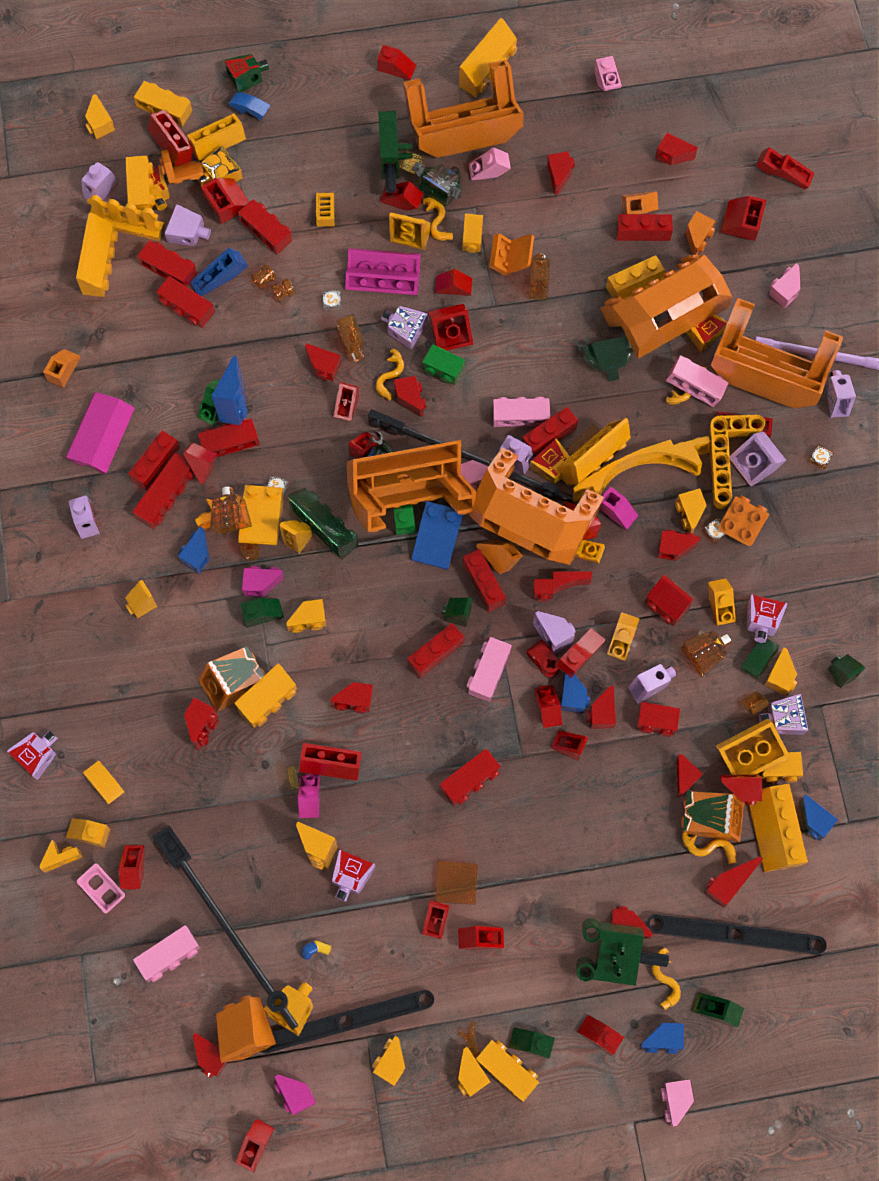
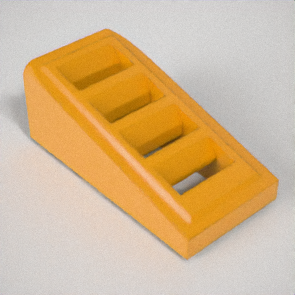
M316 193L317 227L335 226L334 193ZM320 198H330V200H320ZM320 209H330V211H320Z

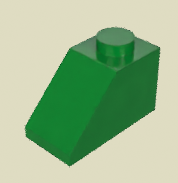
M412 504L401 505L397 508L393 507L396 535L415 533Z

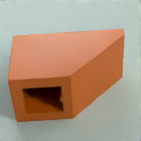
M657 191L622 195L623 213L644 214L658 210Z
M698 211L695 212L690 220L685 233L692 255L698 254L699 251L703 252L707 245L705 241L707 238L711 239L716 230L713 228L715 220Z
M66 349L53 355L43 371L47 381L64 388L81 356Z
M487 540L476 545L481 550L483 556L491 563L493 569L499 574L510 571L523 557L512 542Z

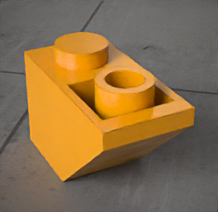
M700 488L679 494L675 502L676 510L678 513H681L683 518L681 520L682 526L688 533L694 532L706 508V502Z
M724 578L708 582L709 600L717 626L736 622L733 588L728 580Z
M323 599L304 601L287 621L288 632L300 633L304 629L320 630L325 627L326 619Z
M621 612L607 655L626 660L640 618Z
M788 752L790 757L767 768L760 775L762 780H766V783H776L778 780H785L787 783L797 782V779L803 776L801 752Z
M396 1036L393 1039H388L383 1047L386 1052L382 1058L378 1056L372 1065L375 1068L373 1073L394 1087L405 1070L400 1041Z

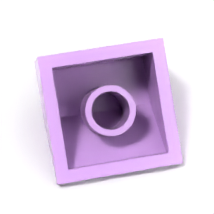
M765 432L753 434L730 456L731 462L750 486L763 480L786 462V459Z
M540 611L535 613L533 625L554 655L572 646L576 631L571 623H567L565 618Z

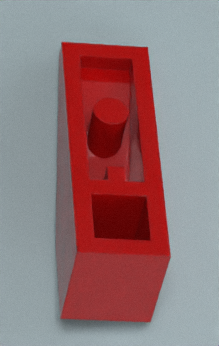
M755 858L721 873L716 879L712 876L705 885L708 889L704 893L723 908L726 907L763 858Z

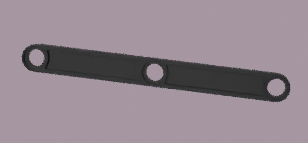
M658 914L651 915L646 921V926L653 934L810 955H819L827 948L825 939L817 935ZM656 918L661 922V927L658 930L651 928V919ZM733 929H738L741 932L740 940H733L730 933ZM813 940H819L822 943L820 951H815L812 948Z
M421 990L306 1022L299 1036L286 1028L272 1032L276 1044L271 1046L270 1049L260 1052L264 1054L276 1052L426 1010L434 1004V996L428 990ZM422 994H428L431 997L429 1005L424 1006L419 1002ZM343 1016H349L352 1019L351 1025L347 1028L340 1025V1019Z

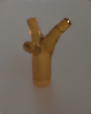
M472 1022L470 1031L467 1034L461 1031L458 1033L459 1036L467 1041L473 1056L480 1054L475 1039L476 1022Z

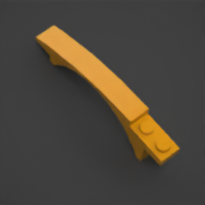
M709 436L673 445L670 439L635 451L608 464L573 488V501H579L587 489L602 495L607 484L615 476L629 468L643 464H667L686 470L695 476L700 475L702 462L699 456L710 452L711 440Z

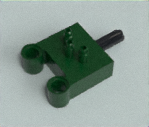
M396 110L378 111L381 180L385 179L386 193L393 194L396 192V179H399V160L412 159V153H398V151L412 149V144L398 143Z
M593 918L586 919L582 924L584 940L589 943H595L599 940L595 963L589 957H581L576 962L577 977L581 981L597 980L636 986L639 963L667 967L669 964V956L666 954L642 951L644 939L642 928L602 923ZM589 928L596 929L594 933H588L586 930ZM584 966L590 968L589 971L586 972L581 971L580 969Z

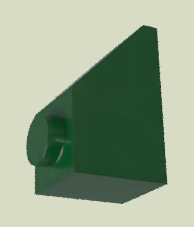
M449 598L448 604L444 603L442 609L444 621L467 627L472 609V598Z
M258 598L240 603L247 628L284 618L279 599Z
M848 654L844 657L839 655L830 661L832 664L828 668L840 688L855 680L866 669L864 665Z
M698 992L692 1012L719 1023L738 1028L744 1008L731 1000Z
M514 1027L509 1048L550 1059L555 1037Z

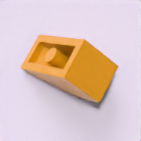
M94 94L85 116L87 121L85 126L89 134L93 133L97 140L114 131L115 128L112 119L98 96Z
M465 214L462 251L469 253L480 252L483 215Z
M143 580L139 581L125 597L128 602L125 605L131 615L134 613L137 618L157 607Z
M783 647L764 684V686L785 696L789 691L793 692L797 681H795L797 673L786 648Z
M72 818L66 838L105 848L110 828L105 824Z
M465 1047L458 1076L460 1083L457 1086L464 1096L468 1094L471 1097L488 1085L490 1080L468 1047Z

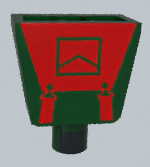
M252 54L224 60L227 75L238 93L263 81L261 72L269 70L266 59L257 62Z

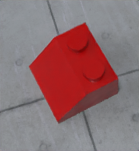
M464 304L428 312L436 346L448 351L474 345L468 310Z
M664 574L647 595L645 603L648 609L652 612L656 611L666 624H671L674 627L688 612L694 599Z

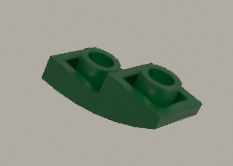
M766 639L765 643L758 642L744 661L741 670L758 678L768 667V662L778 652L780 645L769 639Z

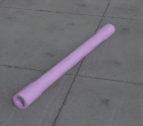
M755 337V341L799 355L814 357L818 349L775 341L769 338ZM838 352L834 360L879 370L878 358Z

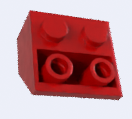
M215 178L201 186L204 199L221 224L238 216V212L249 203V200L234 179Z
M750 195L729 200L720 233L756 241L767 200Z
M193 698L184 713L191 741L195 748L200 751L202 747L207 745L211 730L217 728L220 720H218L219 716L215 708Z

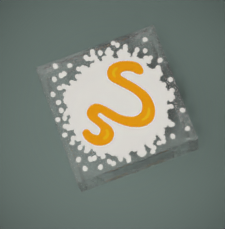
M340 290L322 291L324 310L342 309Z
M271 475L267 487L283 488L284 498L289 481Z

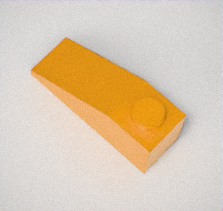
M297 520L281 522L279 526L283 543L300 554L312 537L311 527L305 522L300 523Z

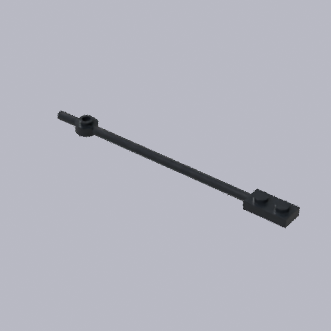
M373 409L368 414V422L373 427L386 429L392 435L398 434L403 436V434H406L430 445L444 443L408 428L404 422ZM461 450V458L468 461L474 460L486 466L491 464L488 460ZM514 471L509 477L540 490L542 496L550 500L552 498H560L575 504L572 495L560 491L554 484L548 482L541 483Z
M170 825L152 836L175 870L179 867L182 868L268 995L267 1005L269 1009L274 1013H280L291 1030L298 1027V1023L287 1009L288 998L286 994L282 991H275L187 863L192 858ZM276 1000L282 1001L280 1006L274 1005Z

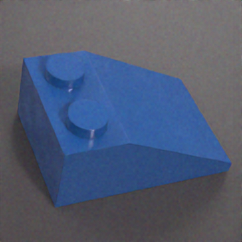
M233 356L212 394V399L220 422L241 425L243 419L247 416L248 410L243 376L237 356Z
M427 501L411 561L448 570L463 521V514H457L451 507Z

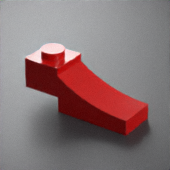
M771 147L761 152L756 166L768 175L772 174L784 178L804 190L809 188L815 174L790 155L782 156Z
M592 571L553 572L552 579H534L533 599L547 602L549 599H553L554 594L564 589L579 585H590Z
M590 628L562 656L557 667L572 678L580 668H583L606 640Z

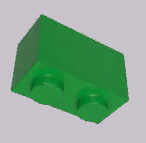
M432 344L422 362V370L430 376L435 375L443 382L456 385L465 368V359Z

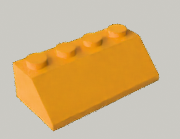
M500 18L459 67V87L474 97H477L479 93H483L488 82L491 80L489 63L504 59L508 60L517 51V38L504 19Z
M93 213L88 214L76 279L83 295L104 297L105 291L109 289L108 275L112 273L111 259L115 257L114 243L118 241V231L115 230L113 223Z
M623 418L608 423L557 467L570 486L579 484L590 473L597 472L601 468L600 464L611 460L616 450L620 451L627 445L626 442L631 438L628 419Z
M790 784L762 789V801H757L755 805H749L760 857L763 858L764 872L805 865L808 860Z

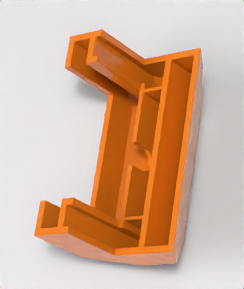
M506 59L489 63L493 97L428 111L425 89L420 78L403 82L408 118L415 142L420 150L440 158L503 144L523 127L524 113L515 101L512 70Z
M696 253L680 259L681 263L676 265L678 270L674 271L672 269L665 272L663 278L660 280L655 278L649 281V286L633 290V295L627 298H621L620 296L612 297L604 301L605 305L600 307L609 327L622 326L637 359L730 307L732 300L730 290L722 274L705 254L698 255ZM668 310L670 316L655 323L653 317Z
M737 298L711 363L712 368L720 377L729 382V385L793 409L817 405L827 376L840 349L843 336L825 331L813 361H809L743 336L755 304Z
M461 440L347 461V485L354 515L367 532H377L381 529H386V524L379 516L386 515V508L390 507L397 508L401 505L417 504L427 500L434 501L437 498L443 497L457 514H467L474 511L476 490L461 475Z
M502 447L487 468L476 491L474 511L468 512V515L481 527L548 560L570 565L574 561L583 537L597 515L604 497L587 489L574 511L509 480L508 478L514 471V463L519 455Z

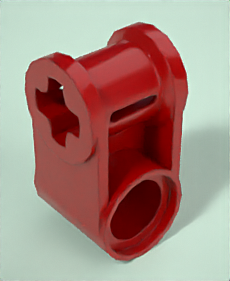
M541 639L526 650L530 660L545 677L553 678L558 674L559 668L557 664L559 660L544 640ZM548 664H549V666H553V665H554V669H552L551 667L547 668V665H548Z

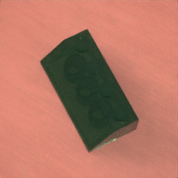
M303 488L287 496L290 509L303 522L308 524L311 530L341 560L358 546L357 534L352 529L348 530L344 526V521L339 516L335 517L327 504L319 502V497L313 491L309 492L306 488Z

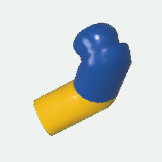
M312 941L303 946L301 956L308 960L316 952L329 955L332 946L319 941Z

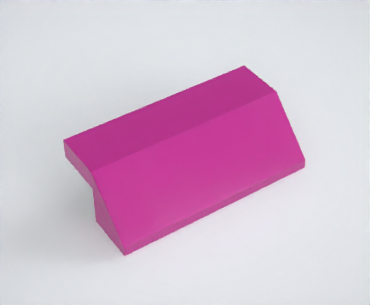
M349 248L345 290L418 295L421 254Z
M94 392L65 458L79 466L88 465L100 473L106 474L135 408L121 399Z

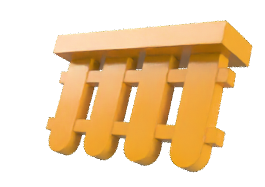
M91 195V198L87 199V203L92 206L90 212L113 223L116 231L160 241L165 225L164 222L157 221L158 214H155L152 209L145 207L143 211L138 210L131 203L122 206L114 199H109L108 202H105L97 195Z

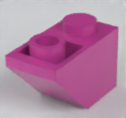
M610 486L603 494L604 499L599 510L627 530L637 519L638 514L628 500Z
M250 566L249 568H244L242 586L244 596H265L284 580L283 571L276 567L261 569L257 566Z
M307 774L300 776L298 791L299 818L319 817V775Z
M281 1075L274 1076L276 1082L273 1084L278 1094L282 1093L285 1098L283 1105L287 1113L292 1112L293 1115H296L317 1104L308 1084Z

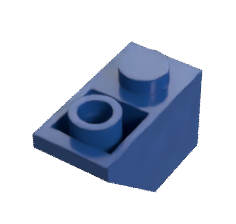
M201 526L191 534L188 544L182 546L178 553L180 562L200 574L210 560L206 533Z
M660 1024L640 1044V1049H645V1053H658V1049L666 1050V1054H678V1050L684 1049V1024Z

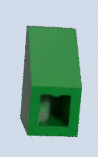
M215 379L206 386L197 418L211 425H214L218 419L212 399V394L220 381L218 379Z

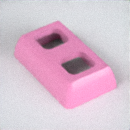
M94 864L77 880V884L104 913L111 911L125 897V893L98 864ZM95 875H99L103 880V884L98 889L93 890L89 885V881ZM111 889L117 897L110 904H106L102 900V896Z

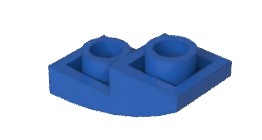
M236 92L229 103L231 107L243 115L247 111L259 120H262L270 107L268 103L243 92Z

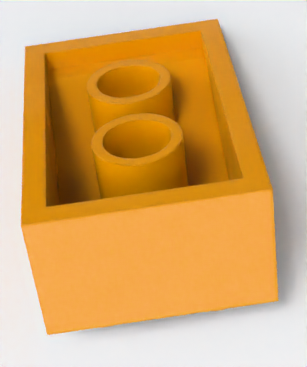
M390 212V242L425 250L430 235V222Z
M245 485L242 499L239 543L277 545L284 504L283 488Z

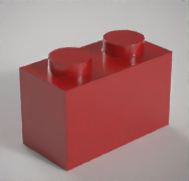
M641 702L636 729H640L642 733L646 734L658 732L661 736L672 737L678 730L680 708Z

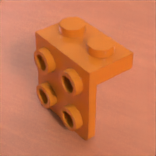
M168 150L161 151L162 157L159 158L163 175L167 174L169 184H179L187 179L196 180L204 175L199 160L175 167L171 164Z
M500 233L494 234L489 267L503 276L528 268L531 265L534 235L528 234L510 240Z
M742 495L740 498L735 496L718 528L728 536L747 546H751L769 516L767 513L768 509L759 504L755 507L750 504V499Z

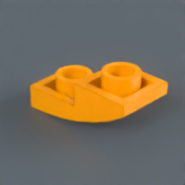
M583 540L575 557L599 564L605 546L601 543Z
M99 760L82 772L107 804H110L124 793L120 785Z

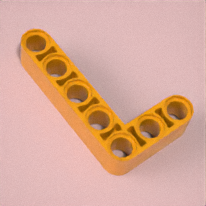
M760 415L716 416L710 423L713 504L718 509L727 508L732 499L728 437H751L753 434L762 432L765 427V419ZM757 423L760 428H753L751 424ZM720 424L723 429L717 430L714 428V425ZM733 424H739L741 429H735ZM715 442H721L724 447H717ZM716 460L724 461L725 465H718ZM717 478H724L726 483L720 484ZM718 496H725L727 501H719Z

